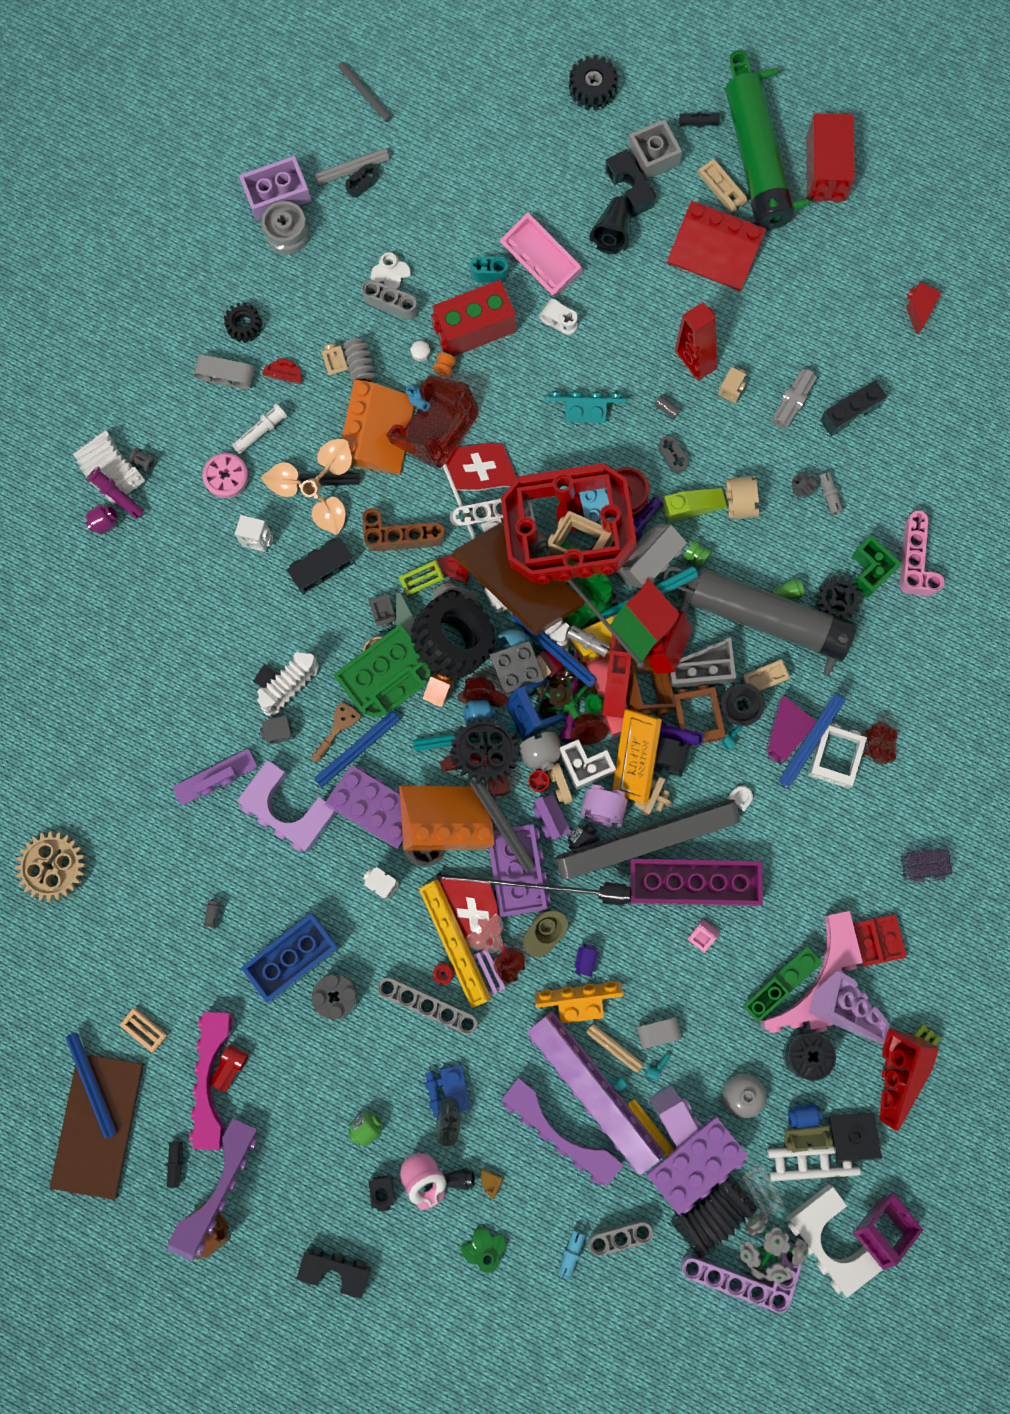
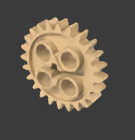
M50 831L48 837L46 834L40 833V840L33 836V844L25 842L28 849L19 850L23 857L16 858V860L21 862V865L15 866V869L21 871L16 877L23 879L19 886H26L24 889L25 893L32 891V898H36L39 895L40 901H44L47 897V901L53 902L54 896L56 900L60 901L62 900V894L69 897V890L77 891L75 883L82 884V881L78 879L79 876H86L81 871V868L87 867L86 864L81 863L86 856L79 855L83 848H75L78 843L77 841L73 840L70 842L71 837L66 835L63 838V833L60 832L55 837V833ZM50 847L51 854L45 857L44 850ZM65 857H68L69 865L64 868L62 861ZM50 863L54 867L53 870H50L51 868L48 867ZM39 866L40 872L37 876H34L33 869ZM54 876H57L58 883L56 886L53 887L51 885V879Z

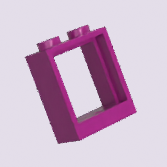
M892 1193L879 1198L855 1228L853 1234L882 1270L898 1265L922 1233L923 1228L902 1204L901 1200ZM883 1211L886 1212L903 1233L893 1247L874 1226L875 1221Z

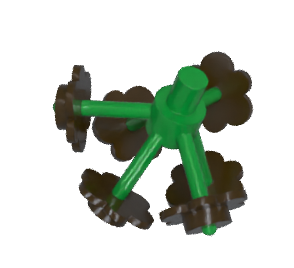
M569 669L561 671V674L556 676V679L548 681L546 685L541 684L540 687H537L535 695L538 698L536 702H539L543 695L548 697L541 702V715L546 719L557 715L556 710L564 709L565 712L569 711L573 719L578 718L581 715L576 708L578 705L576 701L584 692L589 694L596 693L595 685L593 684V686L588 687L578 678L576 683L581 690L573 697L571 679L577 676ZM548 686L551 687V688L549 689L550 692H547V691H546L547 688H548Z

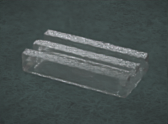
M761 1165L742 1175L744 1182L765 1217L785 1206ZM758 1171L774 1196L776 1204H773L756 1175ZM748 1177H753L769 1205L768 1209L763 1205Z

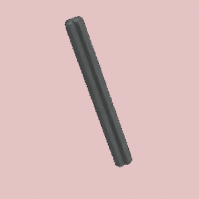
M476 778L470 782L472 789L524 871L529 872L536 867L535 863L483 781L480 780L477 785Z

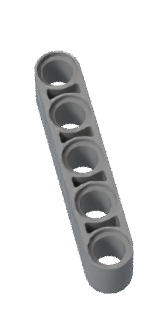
M384 978L378 983V993L388 1000L463 1034H471L477 1029L478 1021L476 1017L468 1012L392 978ZM387 981L394 985V990L391 994L384 993L382 988L383 984ZM407 990L411 991L414 995L411 1003H405L402 999L403 993ZM426 999L431 1000L434 1004L431 1012H425L422 1008V1003ZM448 1008L453 1011L454 1017L451 1021H445L442 1018L444 1009ZM468 1017L473 1020L474 1027L471 1030H465L462 1027L464 1018Z

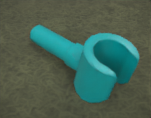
M737 725L722 740V744L727 750L737 744L733 737L737 735L743 726Z
M666 1053L656 1068L650 1065L645 1077L651 1080L657 1079L660 1076L662 1067L671 1056Z
M601 1071L618 1093L623 1092L627 1088V1083L621 1077L614 1081Z

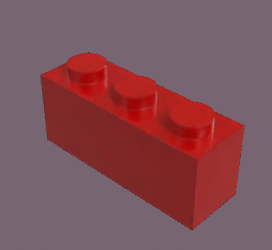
M678 611L679 617L673 627L653 646L646 656L655 674L673 673L678 666L693 630L684 611Z

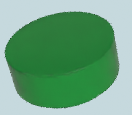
M599 693L589 694L585 699L586 711L591 715L603 713L604 697Z

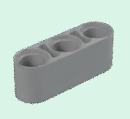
M368 280L363 284L362 292L364 300L368 305L405 320L416 318L418 314L417 302L412 295L374 280ZM371 291H375V292H376V293L373 294V295H369V294H368V293L371 292ZM390 298L394 299V301L387 302L386 300ZM406 306H412L411 309H405Z
M199 355L193 376L206 382L240 389H250L255 368L246 363Z
M638 1219L595 1231L589 1236V1249L596 1256H604L646 1244L652 1239L653 1230L646 1220ZM640 1226L648 1228L647 1234L643 1237L636 1235V1230ZM618 1232L626 1234V1240L622 1243L614 1240ZM597 1238L605 1241L601 1249H596L592 1245L593 1241Z

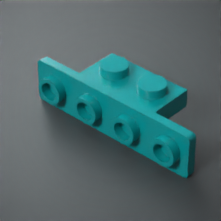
M550 391V394H546L545 401L566 402L565 422L606 423L607 403H627V397L623 396L621 392H611L610 396L602 395V392H590V395H582L580 391H571L570 395L562 394V391Z

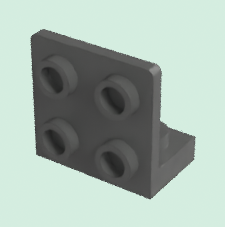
M525 641L505 649H501L499 646L490 653L504 693L544 680L530 641Z

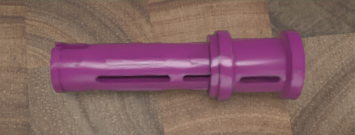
M99 466L94 468L87 476L86 481L92 482L100 489L99 492L101 494H107L134 517L135 520L138 519V516L140 517L143 514L144 509L115 485L112 478L109 479L103 474Z

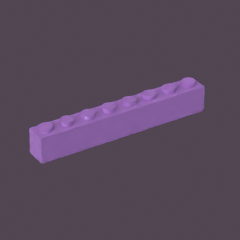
M551 1011L527 1031L531 1042L540 1048L544 1058L557 1070L558 1076L566 1081L573 1095L585 1105L587 1113L596 1119L602 1132L607 1134L613 1141L615 1148L622 1152L628 1160L629 1166L641 1175L659 1162L665 1152L555 1013Z

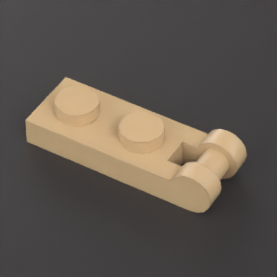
M714 159L698 169L697 174L724 204L728 213L732 214L737 210L738 206H743L747 203L748 200L745 194ZM732 195L735 197L733 201L730 199Z

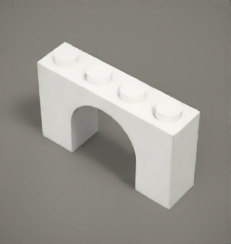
M828 1184L787 1216V1219L790 1221L787 1226L795 1236L800 1235L803 1241H806L809 1256L814 1254L818 1260L815 1263L823 1275L828 1273L832 1279L830 1285L838 1295L842 1293L848 1298L881 1272L882 1268L864 1246L845 1259H835L829 1257L824 1252L821 1245V1232L824 1225L847 1207L836 1190Z

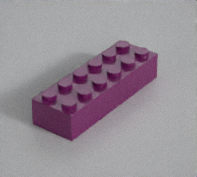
M630 859L629 887H632L630 904L759 907L763 905L762 861Z

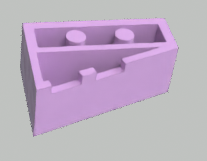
M672 1086L648 1098L657 1111L676 1148L701 1128L697 1118H692L689 1114L692 1108L686 1098L681 1099Z

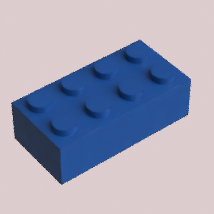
M310 913L243 965L241 969L265 1002L271 1003L337 952L340 947L317 916Z

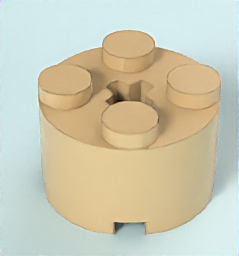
M755 476L726 480V499H731L728 500L729 519L737 520L759 517V509L756 507L759 499Z

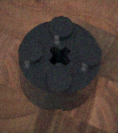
M747 682L735 683L727 688L722 696V712L732 724L738 726L753 724L763 714V695L753 684ZM747 699L746 703L749 706L739 709L737 701Z
M659 737L653 771L661 773L662 770L670 772L669 774L672 776L682 777V774L686 772L692 747L685 744V748L679 746V741Z

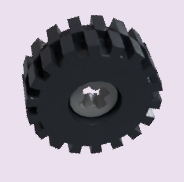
M589 55L585 56V61L581 58L578 60V65L576 63L573 65L569 77V94L572 96L574 103L578 101L577 106L581 108L582 105H585V110L593 107V111H596L598 106L603 109L605 108V103L609 106L612 103V99H615L618 73L616 74L617 69L615 66L612 67L610 60L606 63L605 57H602L600 60L598 55H594V58L590 59ZM590 80H597V82H594L593 84L590 83Z

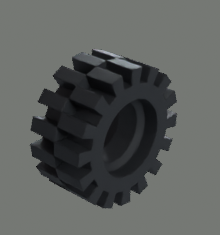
M243 302V306H241L240 303H236V308L232 305L230 306L231 311L227 309V316L224 315V325L233 340L236 339L237 342H240L242 339L243 343H247L249 338L251 342L253 341L252 337L255 336L257 338L259 336L258 332L261 333L262 331L261 317L257 309L253 308V305L249 304L247 306V303ZM241 317H248L251 320L250 325L246 328H238L236 321Z

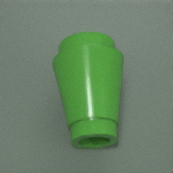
M792 579L772 590V593L790 600L799 599L802 595H805L800 579Z

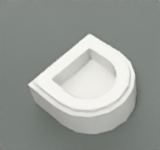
M739 786L726 799L735 800L737 808L744 812L752 802L753 794L748 787Z

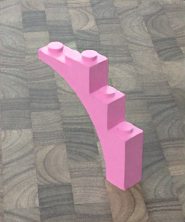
M850 911L824 916L827 932L826 952L815 982L807 993L792 1007L776 1016L761 1020L762 1029H769V1033L783 1031L782 1026L790 1025L792 1029L804 1026L803 1022H806L807 1029H814V1033L827 1031V1026L833 1025L810 1014L809 1011L814 991L836 971L842 972V967L844 971L857 969L856 964L863 963Z

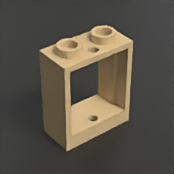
M568 511L566 516L560 519L556 533L551 534L549 537L548 546L551 555L564 554L567 550L562 548L561 545L572 527L599 538L592 550L611 547L614 542L613 533L604 531L600 524ZM577 561L571 562V564H573V565H576V564L579 563V562H577Z

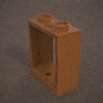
M632 659L626 696L628 709L647 715L656 713V716H663L668 714L669 710L676 707L669 673L655 674L648 659H644L645 665L643 668H638V664ZM636 674H652L658 704L643 705Z
M709 685L697 687L696 691L689 692L688 689L676 691L674 695L676 707L673 709L677 728L686 729L680 701L710 696L717 730L702 732L704 739L701 744L720 741L726 737L715 687L709 688ZM681 742V747H685V744L693 746V744Z

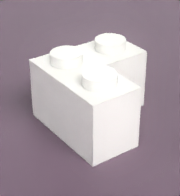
M579 739L560 747V756L576 790L614 774L616 771L607 750L587 759Z

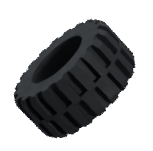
M452 593L440 595L428 603L416 616L412 624L411 632L413 634L411 635V642L415 643L413 647L415 653L419 654V660L422 663L425 662L429 670L432 672L434 670L437 671V674L444 677L447 675L448 678L454 679L457 676L459 678L466 677L478 669L494 650L496 636L493 634L495 631L493 623L490 624V617L488 613L485 614L483 612L484 608L480 604L477 606L471 598L465 599L463 595L457 594L454 596ZM441 623L451 625L461 633L466 649L455 647L447 641L442 633Z

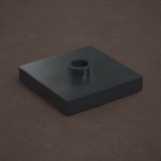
M874 1113L829 1116L836 1163L882 1159Z

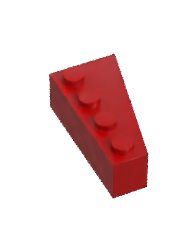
M704 302L683 314L674 349L697 382L717 369L716 317L713 309L709 306L707 307Z

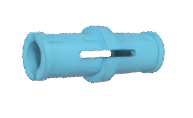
M572 1230L568 1247L563 1251L564 1258L557 1273L558 1276L571 1280L575 1264L580 1260L581 1256L579 1253L586 1235Z

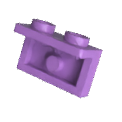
M554 795L534 800L535 806L532 809L536 818L542 819L544 826L541 828L546 838L550 837L553 842L571 833Z

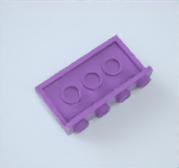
M350 765L326 800L325 805L398 850L403 843L400 791L395 788H388L377 777L373 779L367 775L368 773L359 766L355 768Z
M533 823L513 827L514 832L536 865L529 872L524 871L500 831H493L494 845L489 847L494 880L541 885L547 883L545 870L541 871L540 862H544L542 849H537L536 841L540 840L539 829L534 828ZM495 884L500 917L547 910V905H551L549 892H544V889Z
M715 1115L649 1170L646 1175L677 1214L680 1215L682 1212L687 1213L690 1211L697 1199L705 1198L715 1184L723 1183L729 1177L728 1173L734 1168H741L746 1163L745 1159L749 1156Z

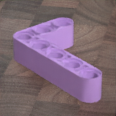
M788 1242L790 1247H795L794 1243ZM781 1252L779 1263L790 1267L792 1277L787 1282L777 1283L770 1281V1283H766L695 1255H686L680 1262L681 1270L686 1278L777 1313H783L788 1310L802 1265H794L792 1260L787 1259L788 1252ZM689 1262L697 1263V1268L694 1272L686 1271V1265ZM711 1270H717L719 1273L717 1279L709 1280L707 1278L708 1273ZM733 1278L740 1279L739 1286L735 1289L730 1288L729 1282ZM756 1286L761 1287L762 1290L759 1296H751L752 1288ZM778 1294L783 1295L782 1303L774 1305V1296Z

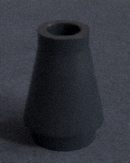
M466 1167L443 1174L446 1180V1187L469 1191V1188H474L475 1186L473 1169L468 1170Z

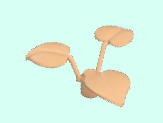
M346 439L329 441L320 448L317 461L325 469L315 479L310 478L302 483L300 480H297L299 476L297 469L292 464L286 462L276 464L261 477L265 485L280 496L291 497L295 495L298 491L297 484H299L303 495L306 497L314 496L315 499L321 500L322 502L315 504L312 509V519L317 526L334 535L341 531L345 523V507L337 497L333 496L325 501L324 497L318 494L321 489L319 480L328 470L333 474L340 475L350 468L352 454L349 442Z

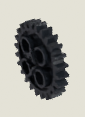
M483 716L482 722H479L475 717L474 724L467 720L466 728L464 726L459 727L460 733L455 732L454 738L456 740L451 741L453 748L450 749V754H454L451 761L458 762L455 765V770L462 768L460 776L468 774V781L476 778L477 785L480 780H483L485 786H487L488 780L496 784L497 777L504 781V774L511 775V769L516 768L517 764L515 762L519 760V756L516 754L520 752V748L515 747L518 745L519 740H512L515 732L508 733L509 725L503 728L501 727L502 720L495 724L494 717L491 718L490 722H487L486 717ZM483 733L487 737L486 751L488 754L486 760L488 768H484ZM472 737L477 738L479 743L473 744L469 739ZM496 737L500 740V743L495 744L490 739ZM477 758L480 763L472 764L469 759ZM499 758L502 763L494 764L491 759Z

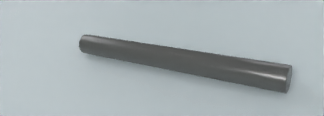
M341 62L338 65L341 72L386 122H389L392 116L348 66Z

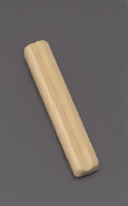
M592 1024L588 1028L586 1033L636 1073L641 1070L643 1063L596 1025Z

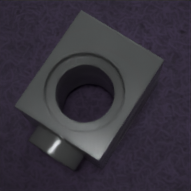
M287 715L262 721L263 727L260 728L261 738L266 740L269 745L294 739L290 719Z

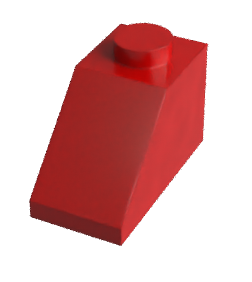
M919 282L916 289L911 288L906 298L909 300L906 309L917 334L923 329L942 293Z

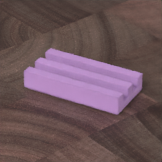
M488 949L473 955L474 960L478 959L492 989L489 991L490 996L506 989ZM483 955H486L500 985L498 988L495 987L481 957Z

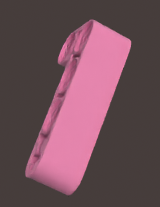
M920 510L914 511L904 524L899 586L907 594L933 596L944 586V579L938 573L924 571L928 516ZM910 539H915L919 546L913 545ZM909 559H914L917 566L910 564ZM907 578L914 580L915 586L910 585L907 582ZM928 581L934 582L936 588H931Z

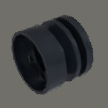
M804 1031L789 1037L784 1045L783 1059L784 1064L791 1073L797 1077L815 1081L825 1078L832 1072L835 1067L836 1053L829 1039L821 1034ZM808 1052L814 1053V1061L807 1060L809 1058Z

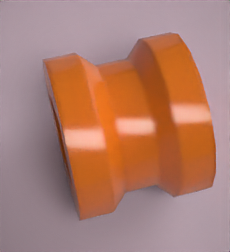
M440 352L436 357L437 363L433 365V371L441 376L450 377L453 372L452 367L456 364L457 360L450 354Z

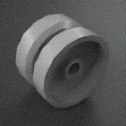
M279 201L273 203L265 210L262 215L261 224L268 245L274 251L290 255L299 252L305 247L309 238V230L304 213L298 205L289 201Z

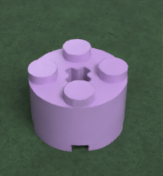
M592 785L591 789L586 790L580 817L584 818L585 815L589 817V822L601 826L611 827L612 823H617V827H621L628 802L625 798V793L619 790L610 792L604 790L602 786Z

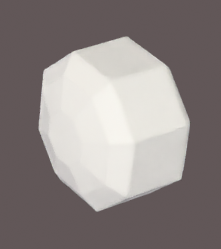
M422 340L414 342L410 348L413 359L418 362L426 361L431 354L428 343Z

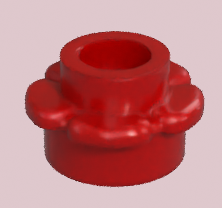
M441 963L440 966L437 965L433 970L435 982L438 984L442 983L443 985L449 984L454 977L453 968H450V965L447 963Z

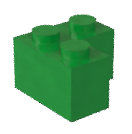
M870 535L851 556L865 569L852 585L858 584L856 589L862 591V594L868 599L902 563Z

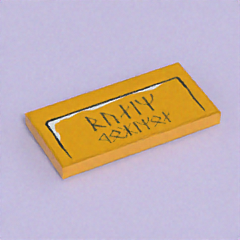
M625 709L612 792L613 790H619L625 793L626 798L643 804L648 803L662 719L631 709Z

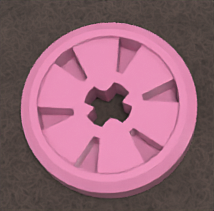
M220 453L210 458L204 466L202 475L207 489L213 495L220 498L237 496L245 489L249 479L248 469L243 460L231 453ZM228 472L230 477H225L223 480L222 473L226 474Z

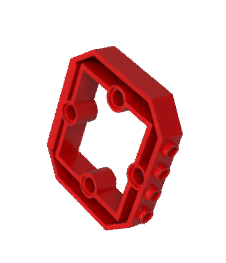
M604 463L519 476L501 497L510 568L533 584H547L555 580L568 581L575 577L589 578L595 574H612L619 571L637 549L627 478ZM607 488L609 504L601 509L600 520L602 529L608 533H613L614 547L587 551L570 549L561 555L531 559L529 545L537 541L538 531L535 521L525 516L524 501L555 496L557 500L567 502L574 497L575 493ZM609 517H615L614 520H607ZM525 530H531L529 533H522ZM573 561L579 562L576 565H570Z

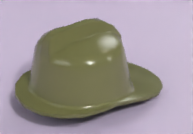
M551 910L541 912L535 916L523 940L524 949L529 955L542 957L547 955L556 946L568 929V921L564 914Z

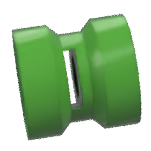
M694 540L683 558L688 561L692 560L695 566L701 569L712 551L707 548L703 549L700 543Z

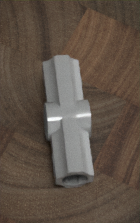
M808 369L800 371L792 387L790 386L786 391L780 407L773 416L772 422L775 426L787 430L795 414L802 408L808 397V392L817 379L814 372Z

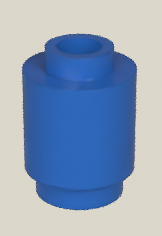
M814 1103L793 1106L792 1109L787 1110L791 1128L796 1127L800 1129L819 1126V1121H822L820 1107H816Z

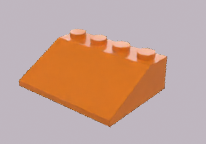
M354 380L342 439H346L349 442L352 454L351 466L401 474L414 411V405L410 403L407 394L376 383Z
M471 786L399 787L404 851L486 850L494 845L491 817Z

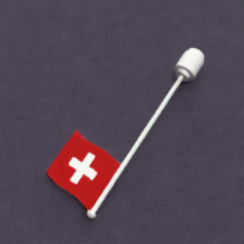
M484 443L465 447H441L440 444H435L433 447L438 453L459 507L463 506L457 491H481L511 487L517 480L503 444ZM471 524L467 525L472 539L476 538ZM487 588L484 589L491 609H494L495 613L507 610Z

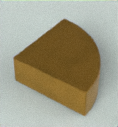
M482 1169L481 1183L483 1189L489 1197L495 1200L503 1177Z

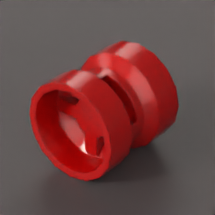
M537 770L530 774L528 783L533 791L541 793L548 789L550 780L544 771Z

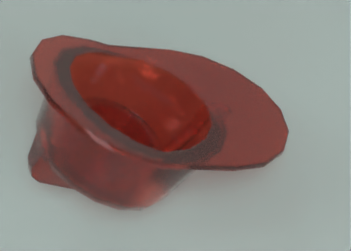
M467 678L464 690L458 694V700L465 704L470 700L487 699L491 706L500 707L506 705L509 701L508 697L496 691L494 684L486 678Z
M588 713L580 714L581 716L575 721L574 728L570 732V737L575 741L579 739L582 745H592L606 738L609 728L598 715Z

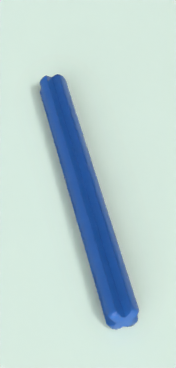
M514 614L512 615L514 621L588 687L593 686L597 682L595 675L563 647L558 645L556 641L551 640L548 634L542 632L537 636L534 635Z

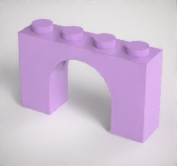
M267 760L237 800L241 804L239 809L249 816L251 813L259 817L256 820L265 828L269 825L273 827L276 836L283 841L285 838L291 840L292 844L290 846L300 853L303 850L309 852L337 812L325 805L326 801L318 797L300 820L293 823L278 821L272 813L271 800L276 790L287 777V774Z

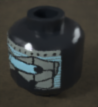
M589 824L585 826L576 825L567 839L569 843L568 848L574 850L599 842V838L595 834L597 830Z

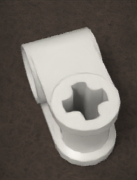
M550 299L539 314V318L543 323L559 330L565 335L574 334L577 330L576 312L555 299Z

